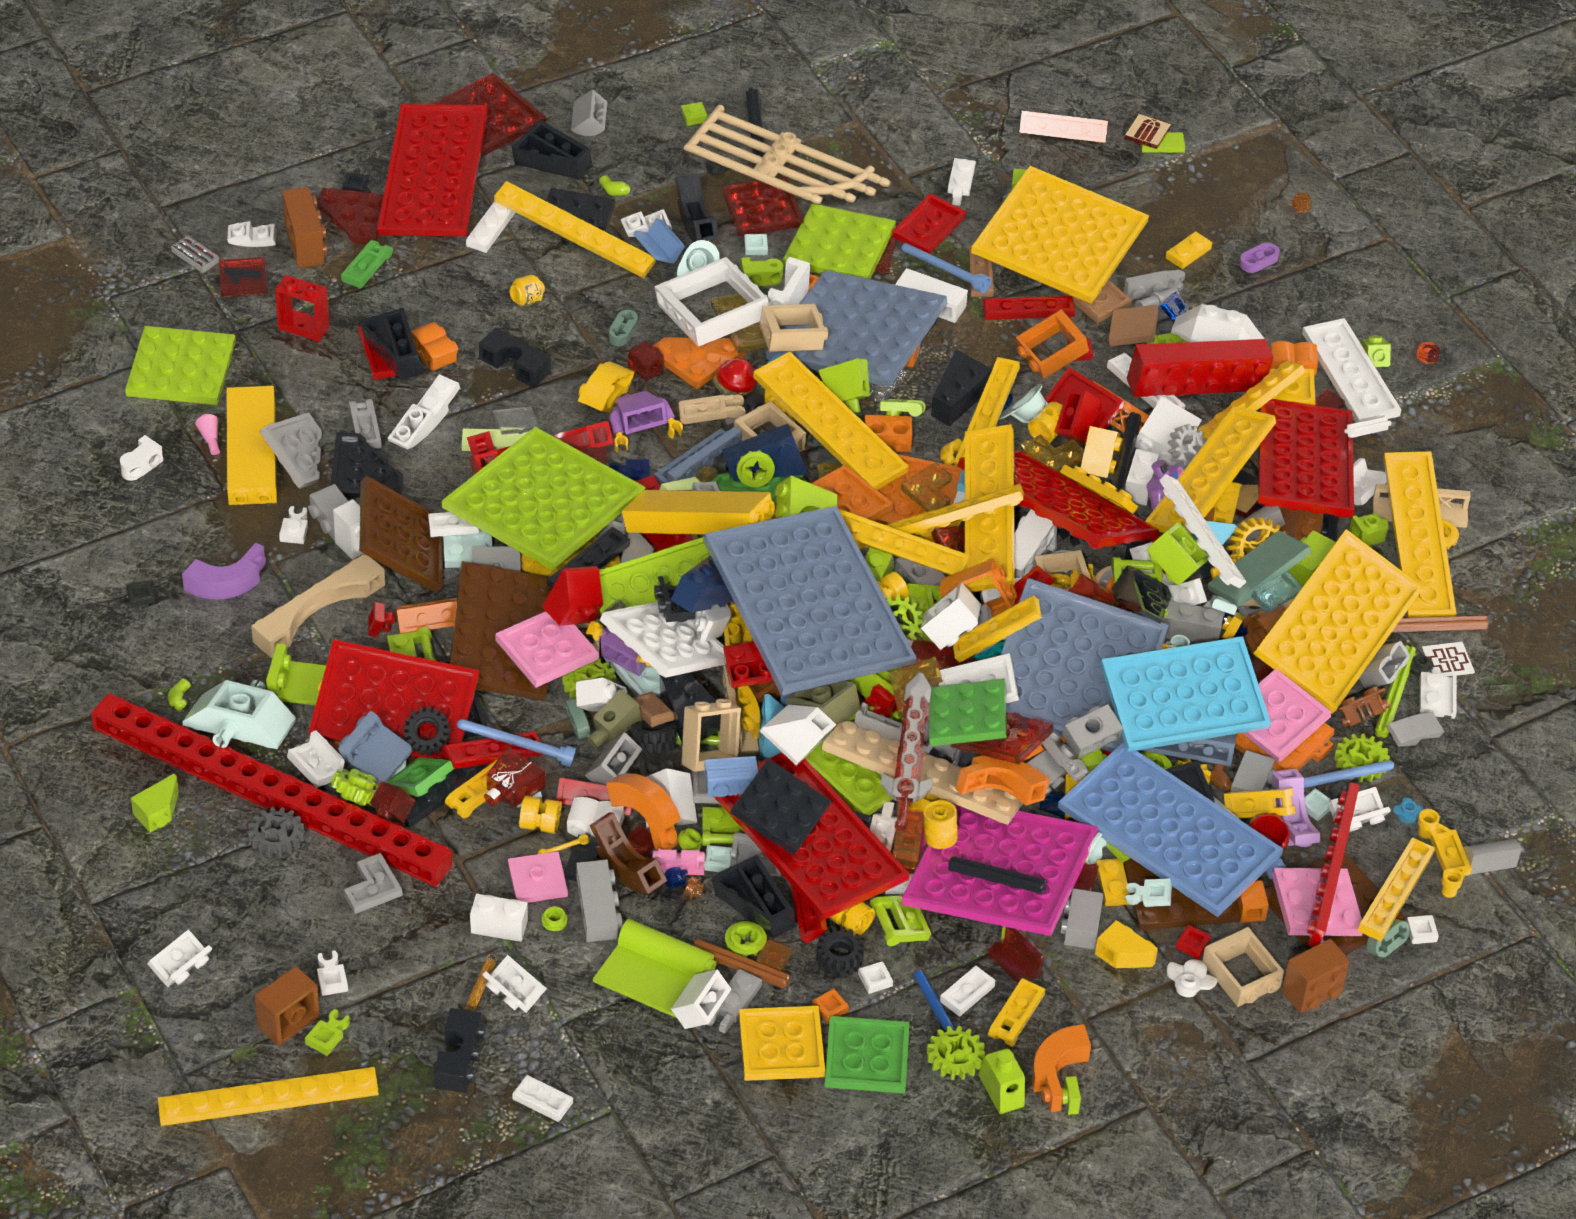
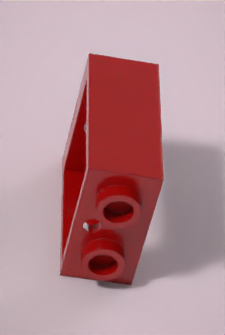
M285 275L275 288L278 329L320 342L329 329L327 287ZM292 297L314 303L315 316L293 310Z

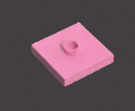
M559 851L508 859V868L515 899L529 903L568 897Z

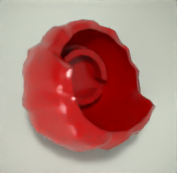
M1264 813L1250 820L1248 826L1283 848V852L1285 851L1290 839V830L1281 816L1275 813Z

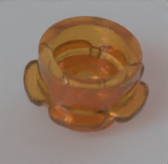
M1297 193L1294 196V200H1291V206L1297 212H1306L1312 208L1311 196L1307 193Z
M691 877L683 893L684 896L690 898L689 901L693 897L699 898L704 888V885L700 883L702 878L698 880Z

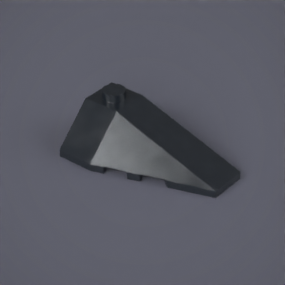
M1127 565L1112 587L1115 601L1123 607L1128 606L1159 624L1162 622L1166 608L1171 600V594L1167 585Z

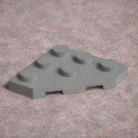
M309 412L267 425L260 431L266 443L271 447L279 462L284 466L299 489L313 485L319 480L320 472L317 471V464L320 462L321 448L318 447L322 431Z

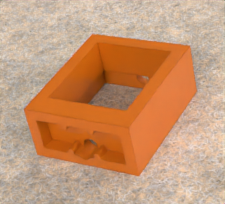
M1062 309L1016 337L1018 344L1016 350L1022 359L1026 358L1031 370L1034 373L1038 372L1043 379L1089 352L1086 337ZM1061 331L1071 344L1040 361L1031 349Z
M994 558L942 578L939 593L943 598L961 582L965 585L990 575L1001 597L983 603L981 606L984 604L988 605L991 608L992 617L1013 607L1017 598L1014 587L1008 584L1003 568L996 564Z

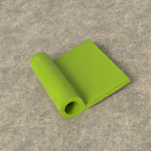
M627 919L620 931L618 945L594 976L593 982L676 1017L671 1008L695 974L715 970L717 962L714 960L712 953L634 920Z

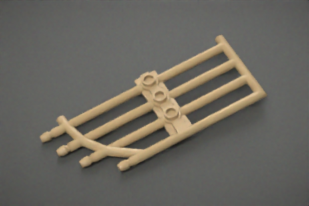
M722 105L716 106L684 146V150L808 201L811 200L815 204H821L823 198L819 195L829 194L854 203L856 196L849 192L846 193L845 190L854 189L862 193L865 192L869 196H875L876 190L861 182L869 180L876 184L879 183L883 187H889L891 182L887 178L875 174V169L872 166L862 169L801 144L802 140L796 138V135L791 132H782L779 135L724 113ZM719 119L774 143L772 146L715 124V122ZM710 130L766 154L760 157L706 135V133ZM699 141L757 165L753 169L699 147L697 144ZM795 151L856 176L852 179L792 154ZM786 162L835 181L838 184H826L784 165ZM779 173L808 186L797 187L775 178V176Z

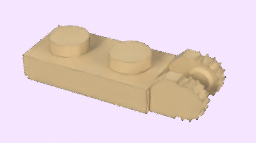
M739 394L718 395L680 401V421L684 425L727 417L739 418L745 415V408L741 406L744 404V397Z

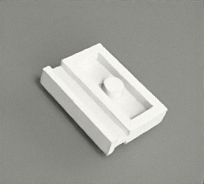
M1421 672L1419 678V714L1433 712L1435 717L1448 715L1455 719L1456 675L1445 677L1446 674Z

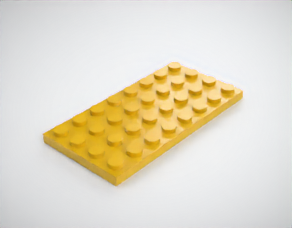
M1346 529L1253 654L1274 670H1279L1333 714L1423 587Z

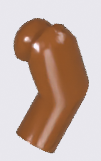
M1214 764L1210 775L1211 783L1224 792L1231 791L1233 781L1225 773L1227 766Z

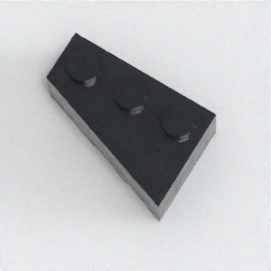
M541 120L512 146L514 164L579 180L593 166L590 148Z
M404 308L359 320L364 339L401 380L423 374Z
M690 673L666 678L660 675V696L663 703L673 711L674 720L672 721L676 725V733H678L681 746H683L685 707L694 706L696 702L716 703V700ZM721 714L701 717L700 741L720 731Z
M758 855L711 877L715 895L749 921L761 926L765 933L773 939L796 927L792 908Z

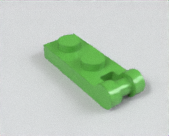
M375 240L369 241L341 274L342 282L362 288L386 259H390L393 248L388 245H379V242Z

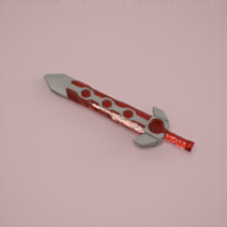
M918 673L906 685L902 730L894 776L895 782L893 778L884 773L881 777V785L889 797L892 795L895 801H899L895 828L900 831H905L908 826L909 803L916 802L918 798L921 800L932 789V778L920 782L926 720L928 718L931 686L923 673Z

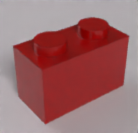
M1067 389L1054 432L1070 442L1086 444L1089 428L1094 426L1101 400L1084 390Z

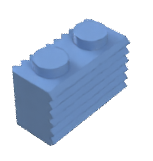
M756 756L704 760V778L709 797H723L733 794L735 796L737 794L742 795L758 773Z

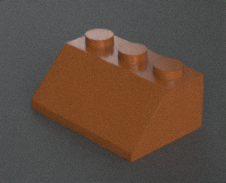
M1279 507L1285 521V525L1280 527L1279 531H1285L1287 535L1299 541L1303 537L1307 538L1313 530L1320 533L1323 513L1315 514L1310 511L1290 510Z

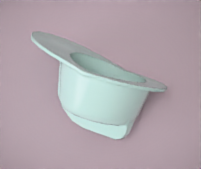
M699 240L690 244L678 266L677 277L720 260L716 246L705 240Z
M1042 384L1032 388L1022 399L1004 410L999 419L1012 415L1023 423H1029L1048 404L1040 392Z

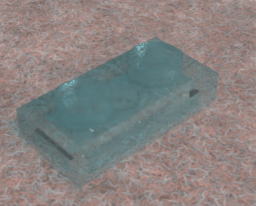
M1287 571L1255 589L1251 597L1268 613L1295 598L1302 587Z

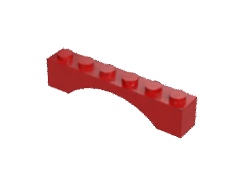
M608 421L551 435L581 452L614 444ZM510 446L468 457L473 475Z

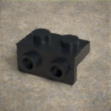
M658 576V585H654L655 600H658L659 613L664 614L666 623L694 620L695 612L691 613L671 601L677 586L666 587L663 576Z

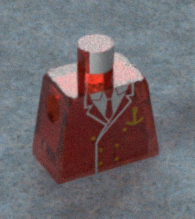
M508 747L486 775L488 792L484 795V798L491 806H495L502 800L511 807H516L523 803L525 796H534L545 788V771Z

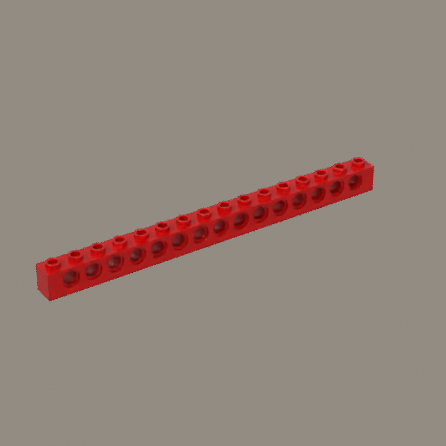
M108 693L91 712L94 730L265 809L270 810L271 807H274L275 811L279 812L284 807L285 813L293 810L294 817L300 816L304 827L369 857L381 853L387 865L434 887L438 886L452 867V850L448 849L445 845L437 844L421 834L413 833L399 824H394L377 814L365 811L356 804H350L341 800L336 795L328 794L312 784H306L290 774L282 773L270 765L254 760L249 755H243L234 751L229 746L221 748L222 745L218 747L209 737L199 735L185 726H180L163 716L149 712L144 707H138L127 702L122 697H116Z

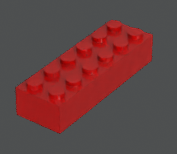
M1266 339L1136 344L1126 379L1134 397L1247 392L1248 389L1256 386L1269 374L1274 357Z

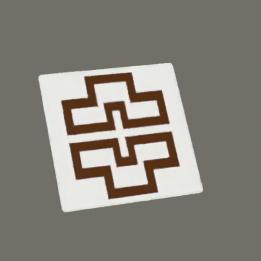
M1463 642L1422 647L1425 656L1429 657L1430 661L1434 663V668L1431 670L1432 673L1446 674L1445 677L1475 673Z

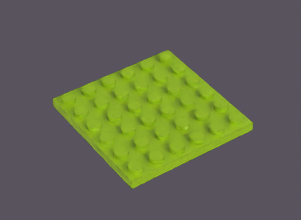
M534 427L442 500V508L553 571L618 517L626 506L640 493L645 491V487L541 429Z

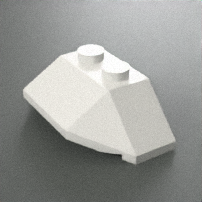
M1201 304L1176 317L1171 333L1178 335L1188 342L1264 339L1246 314Z

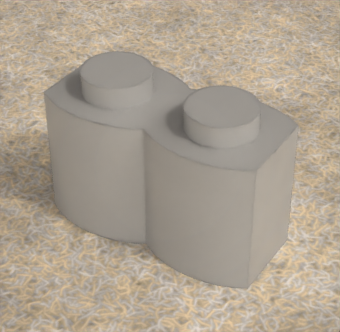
M1398 641L1381 646L1359 677L1365 689L1389 684L1395 680L1399 669L1407 664L1410 656L1403 643Z

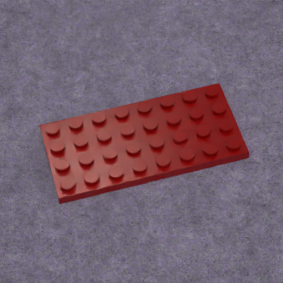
M401 104L377 227L378 235L467 237L488 114L487 105Z
M1278 399L1269 400L1259 408V412L1274 415L1276 424L1259 445L1258 504L1268 507H1284L1290 510L1310 511L1315 514H1331L1340 518H1353V438H1349L1348 434L1344 432V429H1347V425L1352 424V411Z
M1014 450V485L1021 484L1024 492L1023 500L1018 505L1035 511V515L1051 520L1054 526L1070 531V535L1082 538L1088 542L1089 546L1096 549L1123 543L1131 544V542L1146 541L1158 535L1159 529L1028 454L1020 450ZM965 457L959 458L957 467L964 471Z
M783 753L768 758L832 801L794 856L729 813L741 795L737 794L735 796L733 794L731 796L714 797L822 920L909 880V872L805 758L797 765ZM766 760L757 763L758 771Z

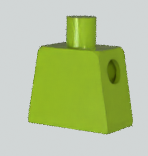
M857 358L819 370L824 385L854 414L861 413L858 400L870 396L867 359Z
M1006 1048L984 1056L979 1077L999 1114L1024 1107L1025 1077L1011 1050Z

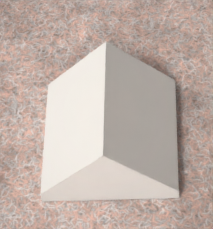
M666 768L647 776V778L662 787L674 802L681 819L674 826L697 823L690 773ZM645 820L646 829H650L647 821Z

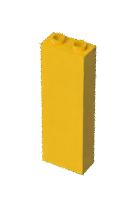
M274 386L227 388V490L229 505L277 503L276 455L260 433L265 426L275 423Z
M645 490L622 510L627 533L707 534L767 521L775 514V505L771 499L770 492Z

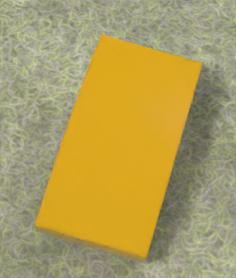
M749 686L738 687L736 702L742 712L741 725L754 739H758L760 734V710L757 700Z

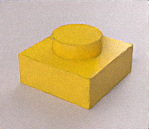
M1238 612L1235 613L1233 618L1228 616L1222 626V629L1225 630L1222 637L1225 639L1233 638L1245 616Z

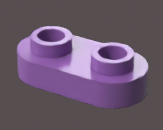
M1262 243L1241 254L1240 268L1248 273L1257 272L1277 262L1280 250L1275 244Z

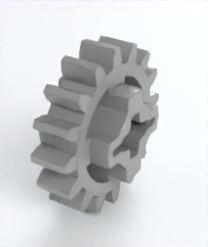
M1190 424L1175 428V432L1170 433L1172 440L1168 441V444L1171 446L1168 453L1172 454L1170 461H1175L1176 465L1181 466L1184 470L1207 441V438H1202L1203 431L1197 432V426H1191Z

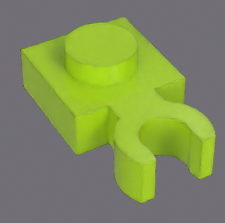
M334 1009L330 1012L327 1023L320 1020L305 1037V1044L328 1056L342 1040L343 1030L347 1029L350 1025V1017L346 1015L343 1020L338 1021L336 1020L339 1017L338 1010Z

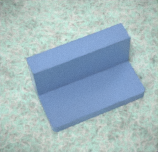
M656 218L647 233L636 230L633 234L652 257L658 261L674 264L685 247L681 240L661 219Z

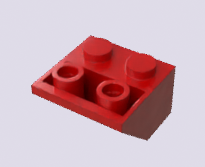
M754 641L723 647L725 668L731 688L774 681Z

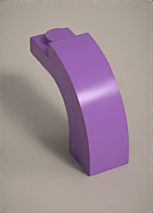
M255 543L238 562L224 567L212 566L195 559L182 574L184 591L201 598L226 599L251 590L260 582L259 571L266 562L264 546Z

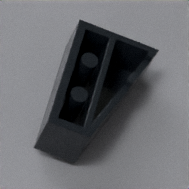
M956 349L933 395L931 416L950 427L980 400L992 369Z

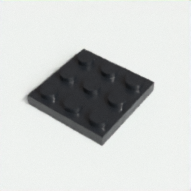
M767 759L729 813L794 856L832 801L770 759Z

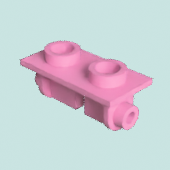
M658 848V851H653V858L657 859L664 874L704 875L705 852H700V849H697V851L682 850L681 853H676V850H663L661 848Z

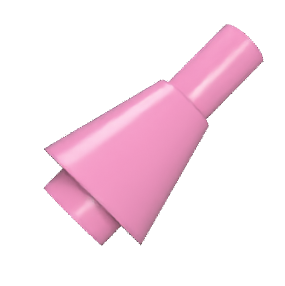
M204 414L196 420L195 425L208 443L211 455H217L220 453L217 443L218 417Z

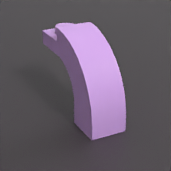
M1297 769L1273 771L1272 789L1293 788L1294 796H1291L1292 805H1295L1296 813L1281 816L1290 830L1288 846L1308 847L1312 843H1319L1320 832L1311 823L1306 811L1304 777ZM1276 798L1277 807L1282 806L1281 798Z

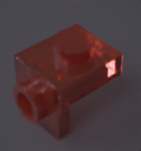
M1085 863L1074 885V889L1094 892L1099 866Z

